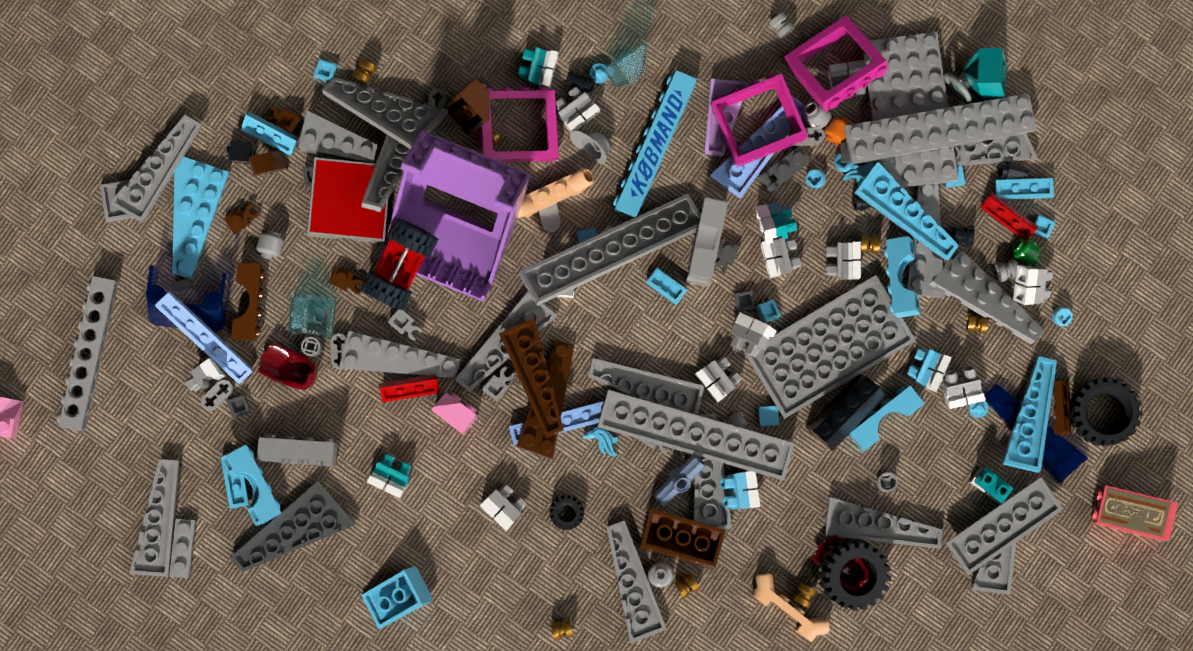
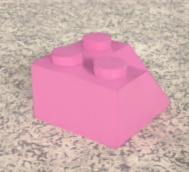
M446 392L431 410L464 435L478 417L475 414L476 410L468 403L465 406L461 404V398L453 392L451 395Z
M0 397V437L17 438L24 401Z

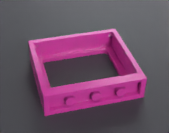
M847 15L784 56L786 67L825 112L835 108L844 99L852 97L856 91L867 87L871 81L882 77L888 71L887 60ZM849 33L872 59V62L827 91L803 63Z
M771 74L766 77L765 81L760 83L759 80L748 84L749 87L741 89V87L730 91V95L725 97L723 94L716 96L710 104L736 168L803 142L808 138L782 74ZM774 89L789 121L793 135L741 155L723 109Z
M487 88L489 91V121L478 128L479 154L499 162H554L557 160L559 155L555 90L538 88L537 91H530V88H519V91H512V88H501L500 91H493V88ZM491 99H543L546 109L547 151H494L492 143Z

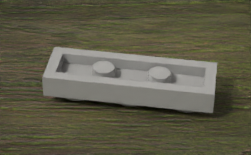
M177 518L175 520L169 577L190 578L196 520Z

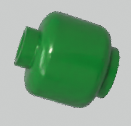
M1029 238L1019 239L1012 248L1013 257L1022 265H1036L1041 259L1040 246Z

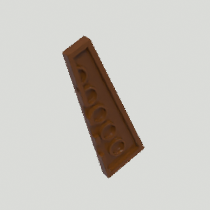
M534 318L499 333L545 437L548 438L564 431Z
M556 339L547 368L561 417L575 347ZM531 406L518 440L517 448L553 460L558 433L546 438Z

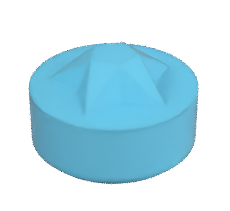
M595 64L590 69V75L593 76V79H596V83L600 84L608 79L609 71L605 65Z
M841 153L834 159V165L840 172H848L854 166L851 163H841Z
M812 169L807 173L806 183L810 187L820 188L825 184L826 176L823 171Z
M1057 307L1053 311L1052 320L1056 325L1067 326L1072 320V312L1066 307Z
M986 401L969 404L968 406L969 413L975 418L984 417L989 409Z

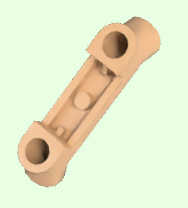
M581 168L569 176L525 195L517 218L532 216L555 203L582 193L593 184L592 173L586 168Z
M771 573L758 574L755 577L757 587L751 595L765 606L772 601L800 623L796 631L811 643L817 635H824L829 632V622L826 617L807 619L803 616L805 612L798 606H795V608L788 604L790 600L783 594L779 596L775 594L773 575Z

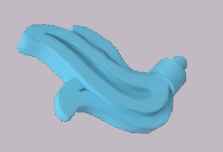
M866 162L864 166L854 165L851 169L853 171L848 172L844 176L843 181L857 178L856 182L860 186L874 167V163Z
M596 427L582 436L584 439H598V446L603 454H605V449L610 456H617L612 444L618 441V437H612L608 430Z

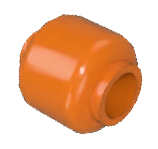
M843 116L841 118L834 117L824 130L825 138L836 146L845 143L846 138L843 127L850 125L851 122Z

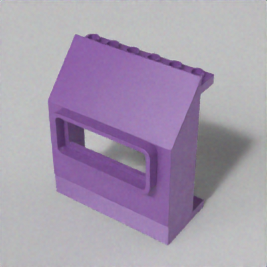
M421 131L402 163L401 169L404 170L389 229L394 219L400 218L435 235L439 240L431 256L425 257L417 275L484 302L487 295H489L508 248L531 174ZM427 185L496 212L498 215L494 227L424 199ZM386 237V241L378 254L377 259L379 260L390 240L389 237Z

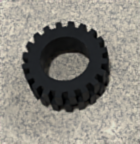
M1113 377L1095 379L1081 386L1078 389L1079 391L1072 397L1074 401L1070 403V408H1072L1070 416L1074 421L1071 425L1073 428H1077L1078 431L1076 433L1078 436H1083L1085 438L1084 441L1092 442L1093 445L1109 446L1126 441L1130 435H1134L1137 431L1135 428L1140 426L1141 421L1138 419L1142 416L1143 411H1139V406L1142 403L1141 400L1137 401L1136 396H1138L1137 392L1130 390L1132 386L1128 383L1123 384V380H1114ZM1097 394L1111 395L1118 401L1121 407V419L1112 430H1100L1088 418L1087 409L1089 402Z
M846 538V542L842 540L836 541L838 546L830 545L828 549L831 552L829 554L824 552L821 557L825 561L818 564V567L822 569V572H817L818 578L822 580L819 582L820 587L824 589L823 592L826 596L843 608L858 611V607L862 610L868 609L867 604L873 607L877 604L875 602L876 598L883 599L884 595L881 592L883 590L888 591L889 586L886 585V581L891 582V576L887 574L888 571H891V568L885 563L888 561L886 556L882 555V552L873 545L858 538L856 540ZM865 558L871 566L869 583L860 591H845L840 583V572L843 566L851 559Z

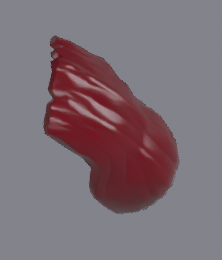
M272 342L262 354L261 362L259 363L260 367L257 370L260 374L277 383L305 390L315 383L318 369L302 353L292 351Z
M833 535L818 545V550L812 556L817 565L819 562L824 563L825 559L821 557L823 553L829 554L831 551L828 547L830 545L837 547L836 541L842 540L841 538ZM862 558L849 560L840 572L841 586L847 591L856 592L862 590L869 582V569Z

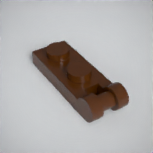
M1054 381L1053 396L1055 397L1054 415L1056 417V425H1054L1053 431L1056 435L1068 436L1071 433L1069 382Z

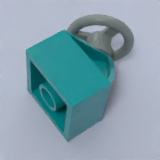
M979 48L965 66L963 74L956 78L953 74L947 72L944 74L945 82L955 95L966 103L971 101V95L967 90L970 86L982 100L1005 98L1007 64L1003 48Z

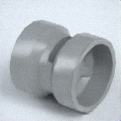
M784 12L777 15L769 23L771 28L777 31L780 39L795 28L793 23L787 20Z
M1015 259L1008 260L1007 263L1000 262L995 264L1000 282L1007 281L1010 277L1016 278L1018 264Z
M308 337L303 340L301 349L305 355L314 358L321 354L322 344L316 338Z
M890 472L880 474L876 480L878 489L883 492L894 490L898 484L896 476Z

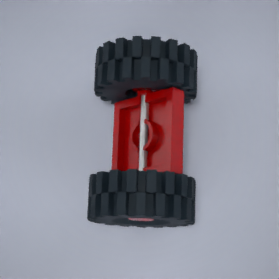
M395 218L388 231L387 237L390 240L375 271L368 272L360 289L365 294L370 295V297L398 310H404L412 294L410 287L425 257L431 256L439 239L417 225L400 218Z

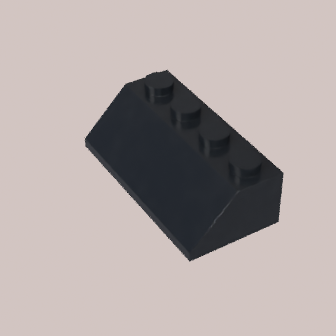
M859 374L805 428L828 449L833 451L886 396L881 388L870 378Z

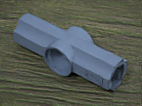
M693 454L680 468H674L670 471L669 479L653 494L660 504L666 506L678 493L685 492L690 488V481L706 466L705 463L697 455Z

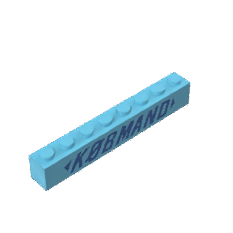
M677 70L674 75L670 74L666 83L669 85L667 92L663 91L659 99L661 106L659 109L655 108L651 117L654 120L652 126H647L644 133L646 137L644 144L640 143L636 151L639 154L636 161L632 160L628 169L631 171L629 178L625 177L621 185L623 192L621 196L617 194L613 203L616 206V212L632 219L638 216L696 85V78Z

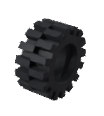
M560 496L550 506V519L560 529H574L583 520V505L574 496ZM564 505H570L574 509V516L570 520H563L559 515V510Z

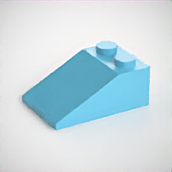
M416 566L403 570L361 595L378 629L433 601Z

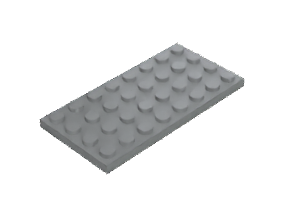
M937 32L869 40L887 60L888 71L882 77L874 79L867 86L872 121L948 108ZM862 49L863 59L867 66L872 62V59ZM954 146L896 156L895 161L878 162L903 188L958 181Z
M876 275L775 334L773 337H770L766 343V351L761 349L756 358L744 353L783 419L916 341L903 318H898L891 312L890 301L892 300Z

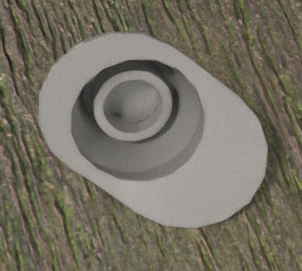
M574 130L570 133L572 143L580 151L590 156L599 164L606 162V154L613 145L604 135L599 132L586 134L579 130Z

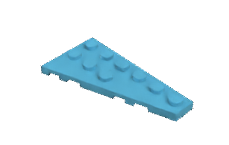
M183 157L174 172L172 273L192 280L230 173Z

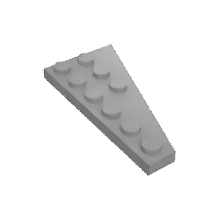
M336 77L322 89L324 95L409 149L412 148L421 131L430 133L448 115V109H436L427 103L422 105L413 102V99L388 92L380 93L375 91L374 88L368 87L366 89L359 87L356 83Z

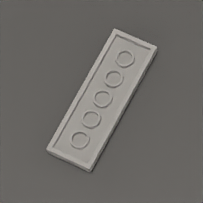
M1039 477L945 544L965 573L970 575L1062 511L1063 508L1043 479Z

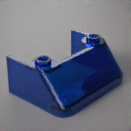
M150 265L146 290L148 319L155 326L178 328L155 306V303L166 292L163 287L157 285L159 268ZM227 273L222 274L220 292H208L204 297L203 305L183 303L213 332L223 330L226 323L231 276Z

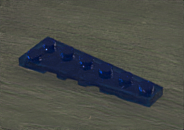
M995 384L984 394L985 401L1012 431L1021 403L998 384ZM1047 425L1042 465L1058 483H1061L1085 462L1088 457L1061 435H1056L1053 429Z

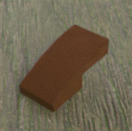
M280 150L248 158L254 176L269 172L271 174L289 168L284 153Z

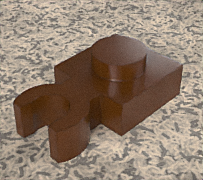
M270 106L269 109L274 114L272 116L265 115L266 120L275 122L274 125L293 134L301 119L300 116L285 109H282L279 113L275 107Z
M249 204L244 212L239 208L224 218L234 235L251 225L248 221L249 219H256L260 216L259 212L250 214V210L255 207L254 204Z
M337 266L328 283L345 292L350 287L353 293L360 295V292L355 287L357 284L362 285L363 281H354L355 274Z

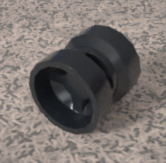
M954 225L952 239L957 244L965 242L966 245H973L974 226L964 228L961 225Z

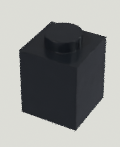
M231 141V145L227 146L226 157H229L228 160L231 163L250 165L248 158L256 154V146L254 143Z

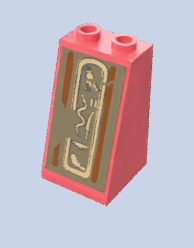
M1106 485L1101 486V489L1098 488L1096 493L1097 505L1091 513L1092 523L1158 541H1169L1178 503Z

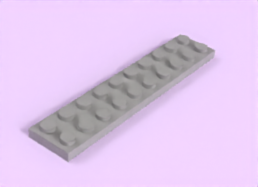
M1029 93L843 127L851 164L1037 131Z
M685 194L519 271V276L538 306L698 231L701 214L690 196Z
M608 390L598 424L599 428L780 480L785 479L795 444Z

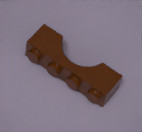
M237 263L236 282L246 288L250 303L247 311L241 317L233 320L231 339L234 341L257 342V338L261 337V326H258L259 319H262L263 308L260 307V299L263 300L264 288H261L262 281H265L266 271L261 264Z

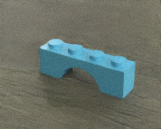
M909 236L886 240L887 246L884 247L886 258H888L886 272L890 276L888 291L892 295L890 310L898 318L920 315L919 296L914 291L905 289L902 282V274L905 267L915 259L913 240Z
M911 386L899 388L895 392L897 396L892 400L888 397L880 403L881 408L878 411L873 410L866 417V420L849 434L862 452L879 440L878 425L886 414L897 412L910 416L925 404Z
M247 445L241 446L220 457L229 475H241L250 482L253 489V500L247 510L256 526L264 524L282 514L279 502L273 498L271 494L272 489L265 482L262 476V469L259 465H256L253 459L254 454Z

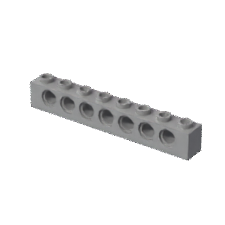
M92 276V280L88 282L87 291H89V294L83 303L84 316L79 320L78 328L80 333L79 336H76L74 347H76L75 355H72L70 359V366L72 368L71 373L66 377V385L68 386L66 393H63L61 399L63 408L62 412L59 411L57 416L58 427L82 432L86 430L119 282L115 280ZM98 293H103L104 299L101 302H96V295ZM98 311L100 314L99 319L92 321V314ZM90 330L95 331V337L92 340L87 338ZM90 349V351H91L90 357L87 358V359H84V357H83V352H84V350ZM85 367L87 374L81 378L79 370ZM81 386L82 394L77 397L74 394V390L76 387ZM73 405L78 407L76 415H71L70 408Z

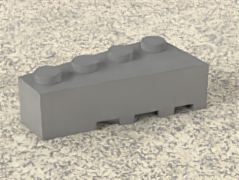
M306 112L299 142V149L301 151L345 161L376 164L379 153L377 144L312 112Z
M264 434V438L259 437L257 461L336 467L338 444L333 442L334 439L322 438V441H314V438L303 437L302 440H295V436H283V439H277L276 435Z

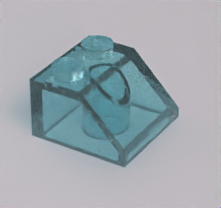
M646 43L630 49L603 69L615 88L620 86L625 88L640 80L638 76L644 73L648 47Z
M292 294L288 332L332 338L336 299L310 294Z

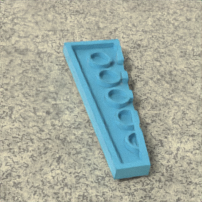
M877 162L857 188L855 194L935 254L948 261L959 245Z
M1040 356L1036 358L1002 460L1003 465L1037 473L1041 471L1057 360Z

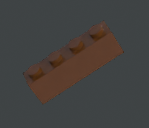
M476 78L443 107L448 109V114L468 135L489 121V91L485 83L481 80L478 81Z
M651 509L639 549L714 570L726 530Z

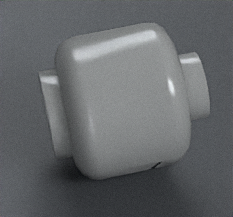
M813 101L805 106L803 118L814 129H821L829 123L831 112L830 110L825 112L816 101Z
M266 230V233L260 234L256 249L261 253L262 258L272 260V257L280 256L284 240L281 238V234Z
M658 562L649 568L648 579L654 586L665 587L672 581L673 572L666 563Z

